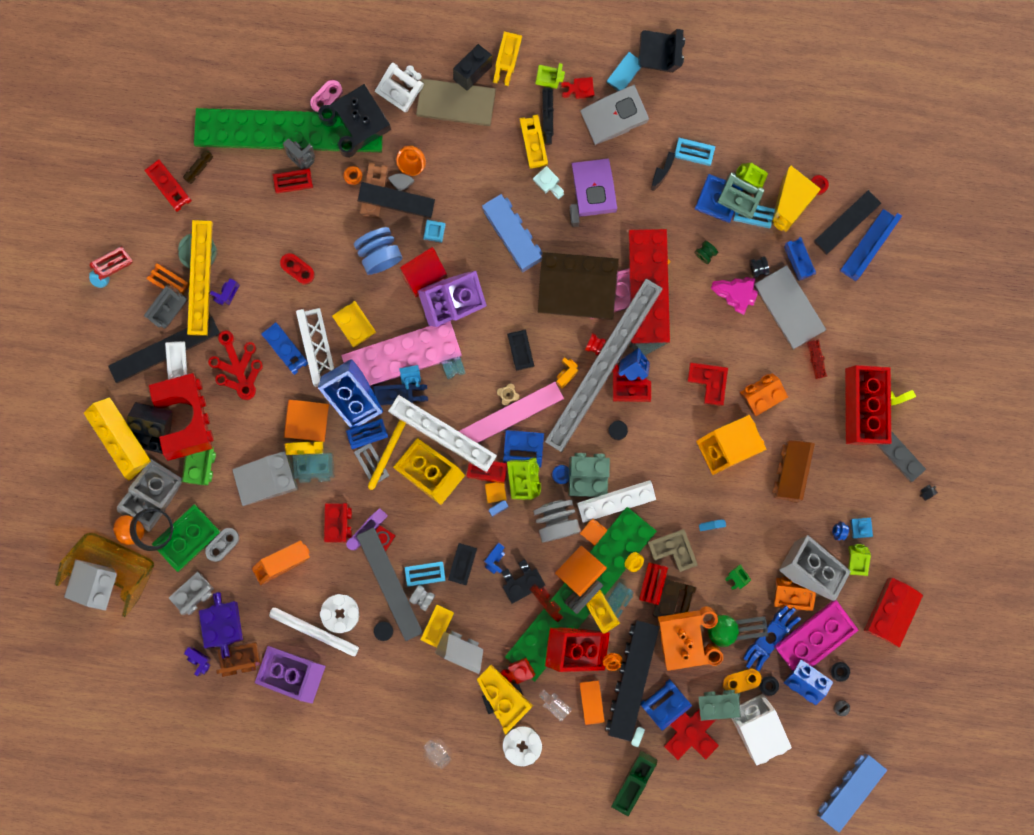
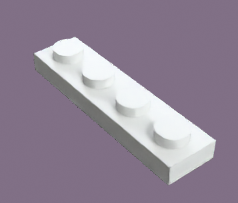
M649 480L579 502L577 505L581 520L584 523L592 518L597 519L625 510L626 507L632 508L654 501L656 497L652 482Z

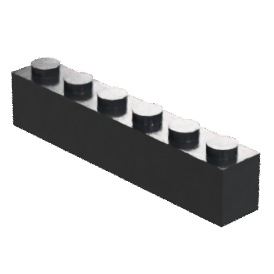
M637 620L635 624L631 623L629 635H632L630 643H626L624 654H627L626 661L621 663L619 673H622L621 681L617 680L614 691L618 694L616 700H612L610 711L613 712L612 718L607 719L605 730L608 731V736L632 741L660 626Z

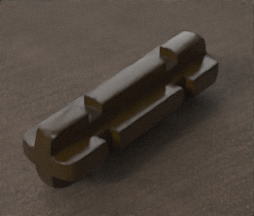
M205 150L200 155L201 158H198L190 167V171L186 172L183 176L185 181L190 184L194 182L195 177L199 176L207 166L206 163L213 159V155Z

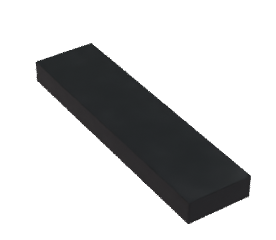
M365 182L360 184L357 199L358 202L430 219L432 218L435 199Z
M868 190L818 236L814 243L827 255L879 207L881 202Z

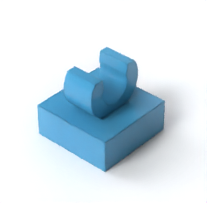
M418 365L399 369L401 382L405 384L406 389H409V384H416V387H419L421 378Z
M871 518L850 520L852 539L873 537Z

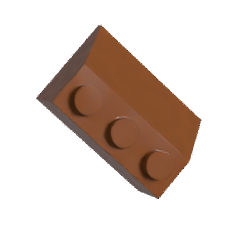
M789 440L786 442V445H782L780 455L783 456L782 463L778 464L776 474H779L778 482H774L772 493H775L774 498L794 503L803 501L815 443Z

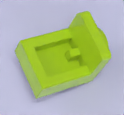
M559 63L558 68L539 65L535 84L557 89L559 82H563L565 71H562L563 64Z

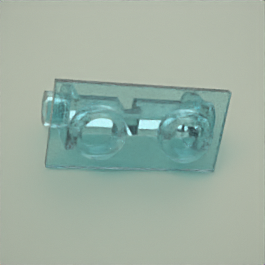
M620 582L607 600L617 618L623 612L620 609L621 605L626 607L631 598H633L632 594L634 593Z

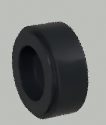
M614 421L609 426L608 432L612 439L622 440L626 437L628 428L624 422Z
M379 622L374 627V635L380 641H387L393 636V627L388 622Z

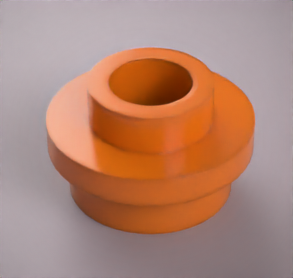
M356 166L348 167L343 175L344 180L350 185L360 183L363 177L362 171ZM352 173H355L357 176L356 178L351 179L350 175Z
M610 653L603 658V665L607 670L615 671L621 667L622 657L619 654Z

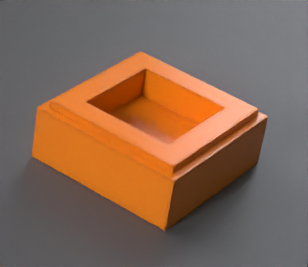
M592 518L580 534L595 546L607 532V529Z

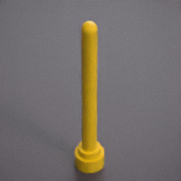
M400 419L368 483L370 490L376 487L406 425Z

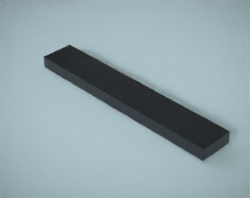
M211 316L208 319V336L188 335V328L108 365L115 382L118 384L166 361V342L185 341L187 351L218 336L220 331L213 317Z

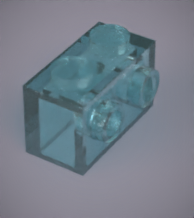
M332 453L293 455L294 479L299 480V483H310L311 479H318V482L330 481V478H335L334 455Z

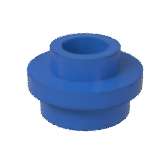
M841 521L835 524L832 529L834 539L840 541L847 538L849 526Z

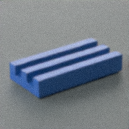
M383 419L346 431L352 449L388 438Z

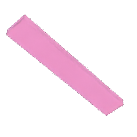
M553 382L458 432L476 443H480L558 403L564 397L556 382Z

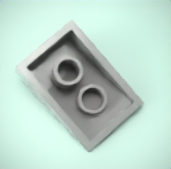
M286 451L232 469L242 506L298 490L289 455H286Z
M808 535L794 542L779 569L792 582L832 601L837 599L851 572Z

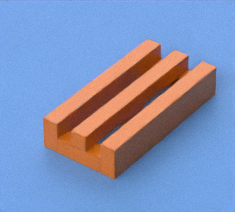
M157 263L154 270L152 269L150 272V276L146 278L159 288L164 289V285L153 279L156 276L169 285L174 286L182 294L190 285ZM161 270L165 274L177 280L178 282L183 284V287L178 286L174 282L158 273V271Z

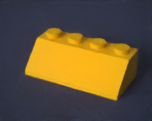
M110 397L93 403L84 412L97 436L128 481L132 480L151 462Z

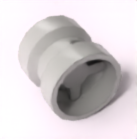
M418 585L409 602L418 604L422 610L426 611L433 601L435 594L426 592L422 586Z

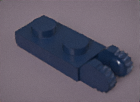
M405 384L373 387L374 394L381 406L392 405L398 395L411 403L428 401L427 396L413 397L412 390H426L427 385L421 384L419 387L409 384V389L405 388Z

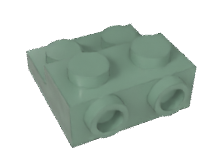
M575 453L574 456L570 457L568 496L598 497L608 494L610 458H605V454H593V457H586V453Z

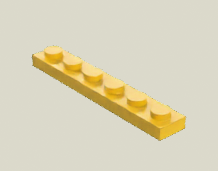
M192 220L188 335L208 336L212 221Z

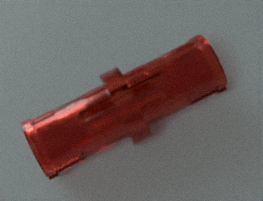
M819 339L807 342L811 357L809 360L814 369L815 379L828 377L824 364L825 356L822 355Z

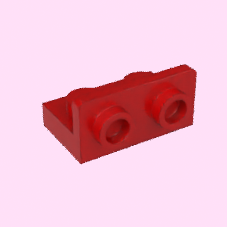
M348 503L325 504L324 542L347 543L348 538L352 537V527H348V521L352 519V507H349Z

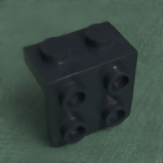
M676 29L671 34L643 30L640 33L638 65L642 68L672 73L679 69L684 62V55H682V49L685 45L684 30Z

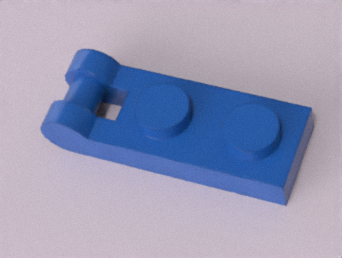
M274 323L262 333V336L294 375L299 372L298 369L302 366L308 365V361L277 323ZM297 357L299 360L292 364L291 360Z

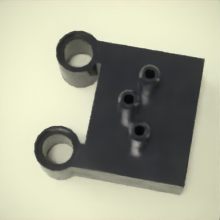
M365 84L332 104L323 105L318 111L323 125L333 126L339 116L351 137H342L338 142L339 150L346 158L353 157L357 150L391 130L388 120ZM325 113H332L331 118H323ZM345 144H352L350 150H344L343 146Z

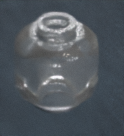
M430 740L425 744L423 758L433 769H443L451 762L452 751L442 740Z

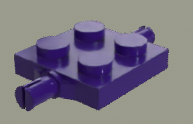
M217 592L212 594L214 605L210 608L199 610L204 648L219 647L221 648L222 659L230 657L228 646L234 642L242 641L243 636L238 602L233 601L224 604L221 600V593Z

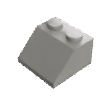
M75 559L64 597L84 606L106 611L117 573L113 568Z
M444 631L435 653L448 661L479 674L483 656V649L478 647L479 643L469 638L468 641L462 640V635L451 631L450 634Z

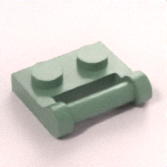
M730 172L717 203L751 219L764 193V189L761 187L757 188L737 178L736 174ZM732 184L754 194V198L732 187Z

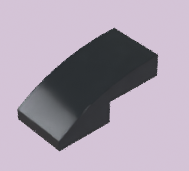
M668 152L664 169L656 167L650 190L655 191L667 177L676 153Z

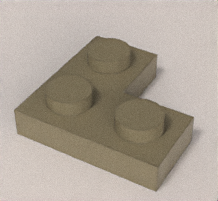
M684 529L648 542L654 561L672 554L679 572L698 566Z

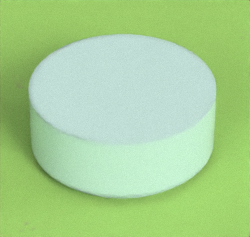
M637 727L631 742L633 746L639 747L645 729Z

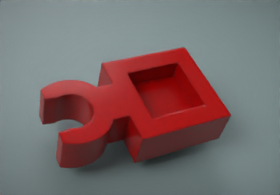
M593 77L574 79V84L569 82L561 83V88L566 87L569 89L568 92L562 93L563 98H568L572 94H575V99L594 97Z
M527 658L510 664L508 666L509 670L504 669L500 672L508 678L510 683L512 680H515L517 684L535 676V672Z

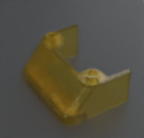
M86 533L61 560L55 585L59 586L67 576L71 575L75 559L113 568L117 573L114 585L122 588L120 598L125 602L122 616L126 617L140 599L152 574L154 562L150 558L96 533Z

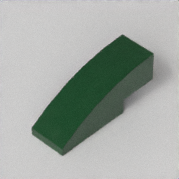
M640 750L611 808L626 816L630 815L645 789L647 781L657 766V759Z

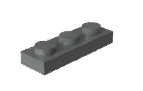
M891 431L892 444H880L877 446L911 483L926 468Z

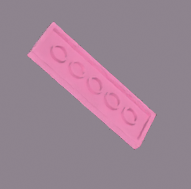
M448 321L438 327L428 326L341 356L344 363L352 359L363 372L369 385L373 386L401 377L400 368L418 365L419 370L461 357L462 354L451 321Z

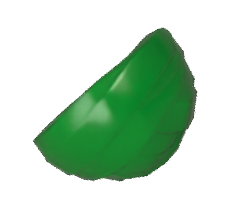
M718 615L716 626L708 628V636L717 646L728 647L737 640L739 628L737 622L730 616Z

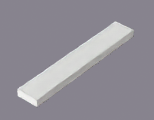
M400 395L397 396L388 410L392 415L485 472L489 470L497 457L496 454Z

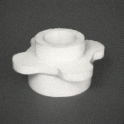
M413 66L406 67L404 72L407 75H411L416 81L421 80V74L417 73ZM404 81L408 88H412V86Z

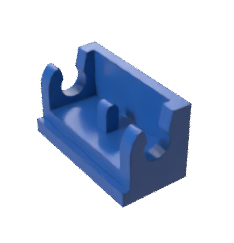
M802 237L794 242L792 240L787 242L784 249L798 281L816 275V270L812 265Z

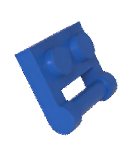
M506 430L503 463H507L510 460H529L535 458L510 456V450L537 452V464L541 468L544 433Z
M670 679L665 682L666 685L640 704L661 731L692 707L691 703ZM672 691L674 693L655 710L650 708L668 692Z

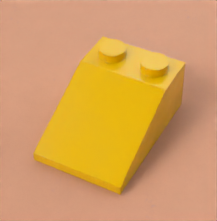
M418 438L393 467L440 505L443 504L465 477L455 464Z

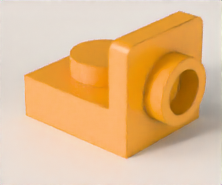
M565 357L562 359V364L568 370H562L558 374L556 382L561 389L578 374L576 369L578 365L572 359L567 360Z

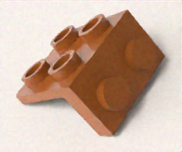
M257 642L230 647V657L222 659L221 649L217 650L221 669L216 670V673H222V677L235 675L237 670L240 669L242 673L255 671L256 666L261 665Z

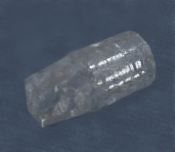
M542 690L538 695L546 702L543 707L554 714L560 722L572 710L555 693L550 696L545 690Z

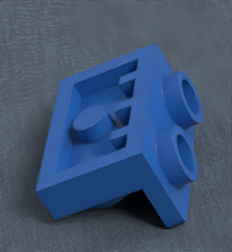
M497 543L484 560L486 563L485 568L493 574L495 572L501 573L502 571L493 563L494 561L499 562L505 554L503 551L505 547L500 543Z

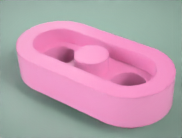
M335 80L326 82L311 98L312 110L318 113L320 109L317 106L318 103L322 102L324 105H330L337 101L343 92L341 84ZM332 89L337 90L335 94H331L330 91Z

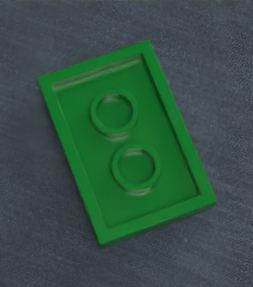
M194 504L173 523V534L169 543L157 551L177 572H180L221 531ZM171 526L152 543L153 546H159L167 541L171 533Z

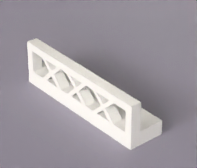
M317 308L309 311L301 309L297 310L296 314L312 382L315 387H318L321 378L320 373L325 367L331 371L334 369L321 309ZM318 315L319 321L315 327L308 323L307 316ZM315 331L323 336L319 345L312 341ZM320 349L327 353L324 363L316 359Z

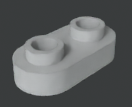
M226 528L221 531L206 547V557L214 562L224 559L239 543L240 536L238 532L232 528ZM228 535L233 536V540L231 542L227 541ZM216 548H218L220 551L219 555L217 556L213 554V551Z

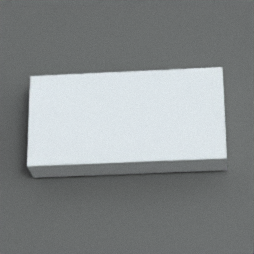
M185 341L166 342L168 380L187 375Z

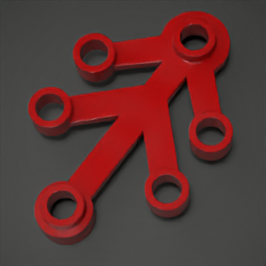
M222 331L218 336V340L225 346L232 365L220 361L216 356H212L208 363L212 368H219L237 376L239 383L227 379L224 374H218L215 382L219 386H227L236 390L237 395L241 399L250 400L256 394L254 382L258 373L263 369V363L260 360L252 361V371L246 380L244 372L252 354L256 352V345L252 342L246 343L244 355L239 362L233 346L234 335L230 331ZM224 335H229V339L227 341H223L222 338ZM253 345L254 349L250 352L247 351V347ZM217 359V365L213 366L212 360ZM255 363H260L259 369L254 368ZM220 377L225 378V381L223 383L218 382V379ZM245 387L249 388V392L247 394L243 393V389Z

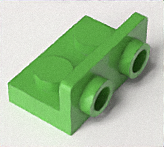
M214 447L210 450L185 456L181 482L197 485H208L213 477L211 464L214 463L216 457Z

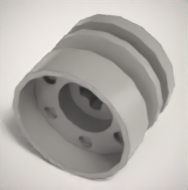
M572 500L550 502L533 510L534 516L542 514L544 516L537 519L536 523H546V527L539 530L542 543L581 532L578 520H568V516L575 513V509L568 511L565 509L573 505Z

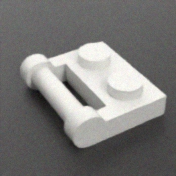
M391 63L375 92L402 111L407 112L423 88L424 83L420 80L416 81L400 70L398 65ZM392 75H396L412 86L411 92L391 79Z

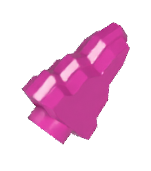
M745 277L743 280L735 278L731 282L725 280L714 281L711 286V290L718 296L725 298L728 305L733 306L736 312L743 315L748 305H754L758 291L753 290L755 278Z

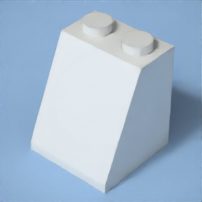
M763 694L740 705L741 717L732 718L750 757L756 765L766 763L769 759L782 755L792 748L776 710Z

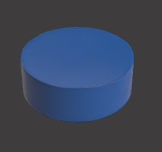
M558 465L554 468L552 478L557 484L569 482V467Z

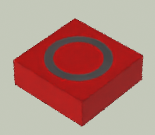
M379 525L376 532L386 552L396 535Z

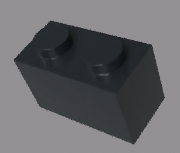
M477 44L453 68V80L468 91L492 67V54Z

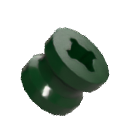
M705 240L702 243V247L696 249L694 253L702 262L709 264L711 258L719 252L711 243Z

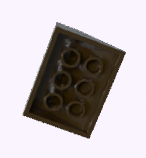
M542 252L538 313L613 320L619 258Z

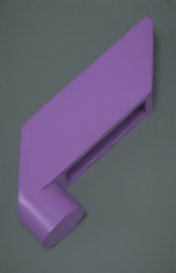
M379 508L347 541L348 549H358L361 544L356 535L373 527L376 530L388 515Z

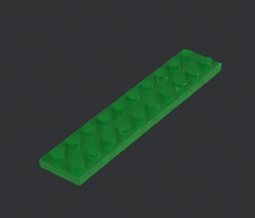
M196 108L195 147L285 150L283 143L289 138L292 142L296 141L302 147V150L310 144L315 151H340L338 147L339 140L344 136L351 137L339 116L336 123L328 127L321 123L317 112ZM325 113L323 118H331L332 113ZM383 135L356 152L382 153ZM345 144L343 146L344 150L352 148V144Z
M628 507L625 508L590 551L607 568L597 578L603 585L600 590L604 596L627 569L625 567L627 557L633 552L640 553L657 532ZM565 583L505 656L511 663L527 658L535 672V676L531 678L534 682L546 669L545 662L550 628L578 629L590 614L586 605L576 614L564 603L574 592Z

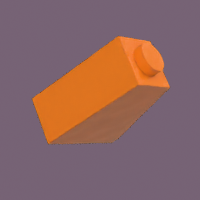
M298 541L261 559L252 568L260 586L307 561L310 558L309 549L302 541Z

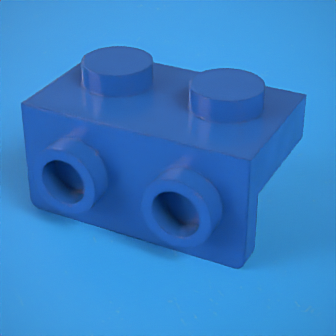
M800 660L796 668L786 677L784 684L791 690L799 693L807 701L817 705L827 695L833 681L803 660Z

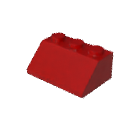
M887 578L864 631L900 648L923 598V594L895 578Z

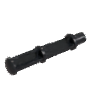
M551 87L542 89L543 136L545 145L552 144V136L554 135V90Z

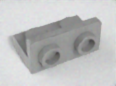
M196 572L169 599L180 610L181 615H190L198 608L196 605L201 600L205 602L212 596L211 591L214 588L200 572Z

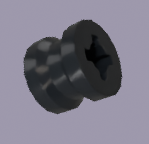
M765 256L759 260H749L753 278H757L761 274L769 275V265Z

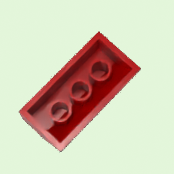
M855 365L845 368L846 444H892L891 367Z

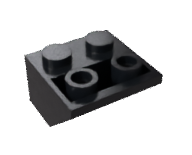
M135 402L127 416V425L143 449L163 454L159 437L170 434L172 426L171 410Z

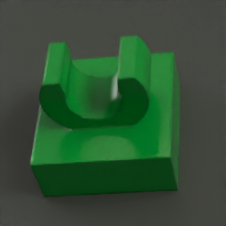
M741 564L729 572L725 579L726 581L734 580L735 585L731 587L732 590L738 587L741 589L751 581V578Z

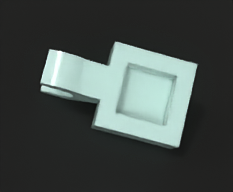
M547 166L533 178V181L545 194L550 190L558 200L564 195L563 189L557 185L559 178Z

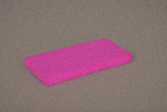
M835 600L831 601L781 640L774 648L792 671L800 660L813 667L859 630L838 601Z

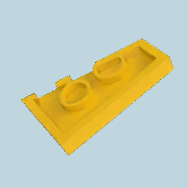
M492 665L477 678L506 735L533 705Z

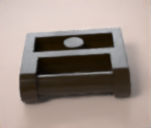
M665 579L659 605L655 604L653 616L660 617L674 614L680 589L686 591L680 613L688 612L693 593L696 592L697 587Z

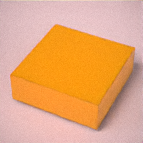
M485 484L488 503L507 501L504 484Z

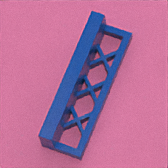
M883 209L840 271L856 282L902 215L897 213L893 216Z

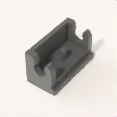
M165 286L144 314V317L148 318L159 328L163 327L166 329L188 298L174 286Z

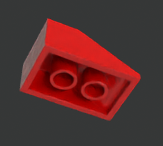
M433 247L400 267L403 279L415 297L419 296L418 290L448 278Z
M550 628L545 666L558 672L605 671L603 658L607 655L610 632L603 634L597 630Z

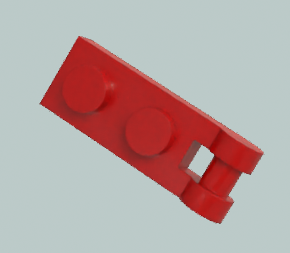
M160 159L144 170L176 212L180 211L181 207L186 203L192 202ZM179 193L181 198L175 201L173 197Z

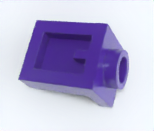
M229 279L228 282L223 284L221 295L212 290L209 294L213 297L214 302L222 306L224 303L230 305L240 285L236 281Z
M188 647L184 655L188 656L187 660L194 665L200 664L194 675H205L211 666L209 664L211 659L195 648Z

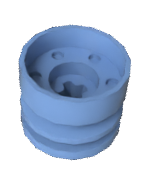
M387 227L371 231L357 239L353 244L355 249L359 250L357 252L359 257L367 256L362 260L367 275L389 269L403 259L398 246H390L395 240L393 236H390L391 231Z

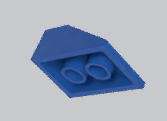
M352 359L321 376L318 389L351 429L383 413V409L366 377Z

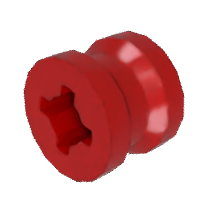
M592 333L585 351H592L598 356L607 339H600L596 334Z

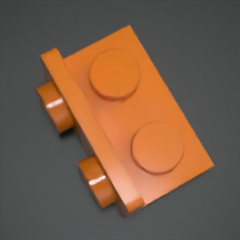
M788 577L776 578L774 607L783 608L787 606L790 609L813 611L815 592L792 582Z

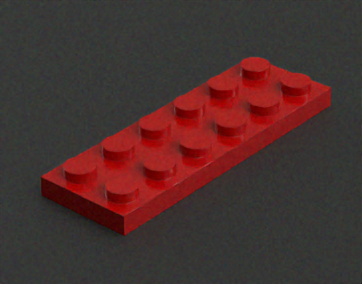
M667 229L629 230L630 303L645 279L663 288L631 342L632 344L670 343Z

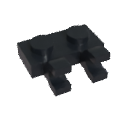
M525 559L518 562L524 575L516 580L513 579L508 568L501 572L507 582L503 589L511 604L546 586L537 568L531 571Z

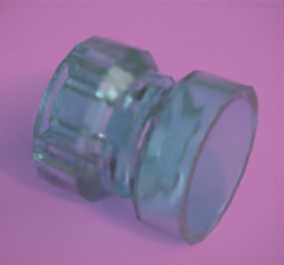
M460 356L455 357L453 361L446 360L442 362L448 380L452 379L457 373L458 375L466 374Z

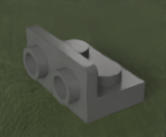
M289 138L283 143L286 155L300 169L309 168L314 163L315 154L310 144L302 150V147L296 141L292 142Z

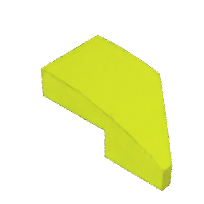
M911 390L898 397H895L892 391L891 406L916 397L914 391Z

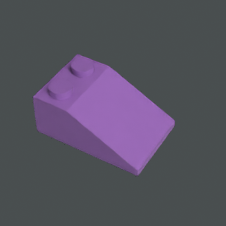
M267 646L255 683L299 701L313 704L325 666Z

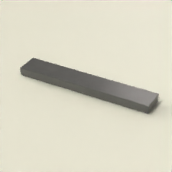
M373 527L356 535L405 641L422 634V629L375 528Z

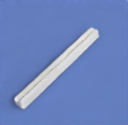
M272 608L269 613L271 618L351 656H356L359 650L358 646L277 608Z

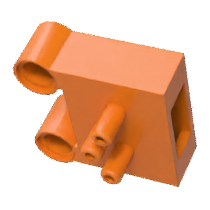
M705 606L697 611L658 617L664 663L667 671L707 664L717 666L722 663L723 654L719 646L708 644L703 649L700 625H703L705 628H713L718 622V617L711 607ZM706 614L713 615L710 620H703ZM713 651L718 652V654H717L716 657H714V658H710V657H709V654H710L711 652H713Z

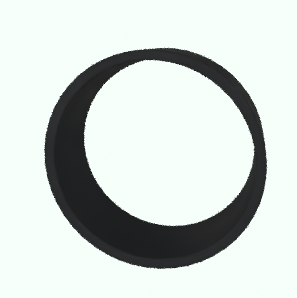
M158 509L140 511L134 516L130 524V536L133 542L139 548L146 551L162 549L169 543L173 534V523L170 517ZM150 511L162 513L168 519L171 526L169 538L159 546L144 544L136 534L138 519Z

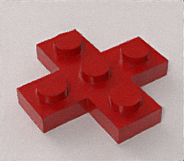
M700 707L691 717L683 713L670 724L676 733L664 747L679 760L692 746L706 760L719 746L705 732L716 719L701 721Z

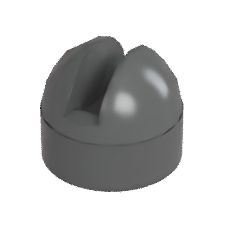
M843 700L837 701L834 705V712L839 716H846L850 712V705ZM846 705L847 708L840 713L838 710Z

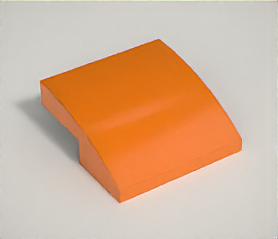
M288 400L284 438L325 442L329 404Z
M580 546L555 574L576 594L581 596L607 568L584 547Z

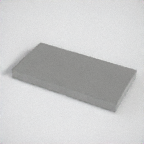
M787 265L754 284L755 289L793 350L826 331L825 326Z

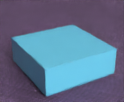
M427 220L423 239L442 243L446 223Z

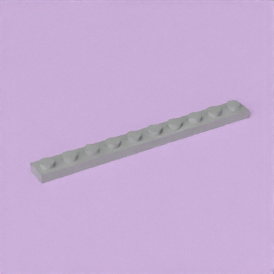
M645 279L545 441L547 444L560 452L564 450L663 288Z

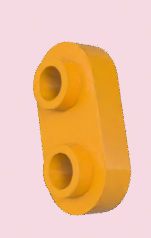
M746 669L727 675L722 685L725 691L735 690V694L758 687L761 683V675L755 669ZM750 675H754V682H749L748 678ZM731 681L736 682L737 685L735 688L730 687Z

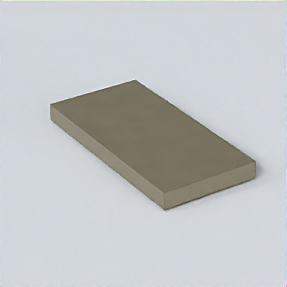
M429 79L421 80L424 86L419 93L417 117L491 126L496 93L495 88L472 86L467 91L458 83Z

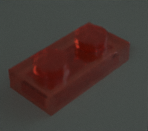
M536 584L530 588L548 614L559 622L563 618L559 612L561 608L554 600L551 602L549 599L550 593L544 587L540 589Z

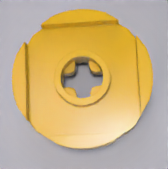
M323 442L284 444L286 455L323 454L324 450Z

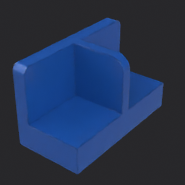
M637 348L620 360L618 374L620 376L625 374L631 381L637 377L643 380L649 375L650 362L642 351Z

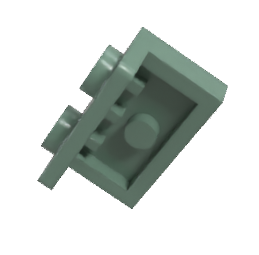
M735 690L723 691V695H716L715 691L704 692V696L699 697L701 721L741 717L740 693L735 694Z

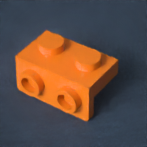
M773 373L764 375L761 380L746 386L740 392L746 399L754 416H758L788 398L780 379Z

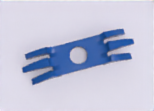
M784 606L774 615L773 620L767 626L768 633L773 632L776 636L773 643H767L766 637H759L749 646L743 657L745 661L748 660L747 668H750L759 657L755 669L758 672L761 670L763 663L775 649L774 646L801 620L797 616L786 624L791 615L796 611L795 608L787 611L788 607Z

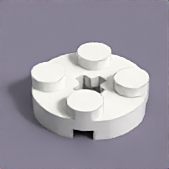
M337 594L329 597L321 607L320 617L322 623L328 630L335 633H344L352 630L359 621L358 604L347 595ZM337 609H344L343 614L345 617L343 619L335 617Z
M519 726L512 729L505 736L503 751L505 757L512 764L527 766L533 764L539 758L542 751V743L539 735L533 729ZM521 741H525V745L528 746V749H524L523 752H520V749L516 747L517 743L520 744Z

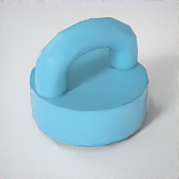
M94 270L89 273L90 282L95 287L103 288L109 283V276L100 281L99 275L95 274Z

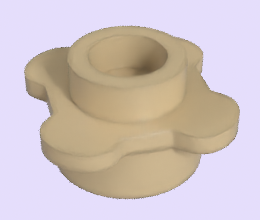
M508 384L503 389L499 388L497 391L504 406H508L512 401L519 400V394L515 392L513 384Z

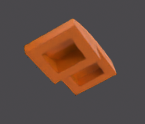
M599 680L580 683L585 725L604 723Z

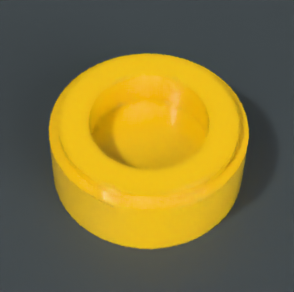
M637 552L631 553L625 561V567L631 572L638 571L643 565V556Z

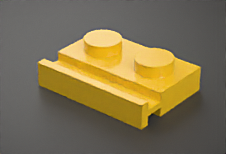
M353 301V303L332 315L353 348L373 334H376L375 329L356 301Z

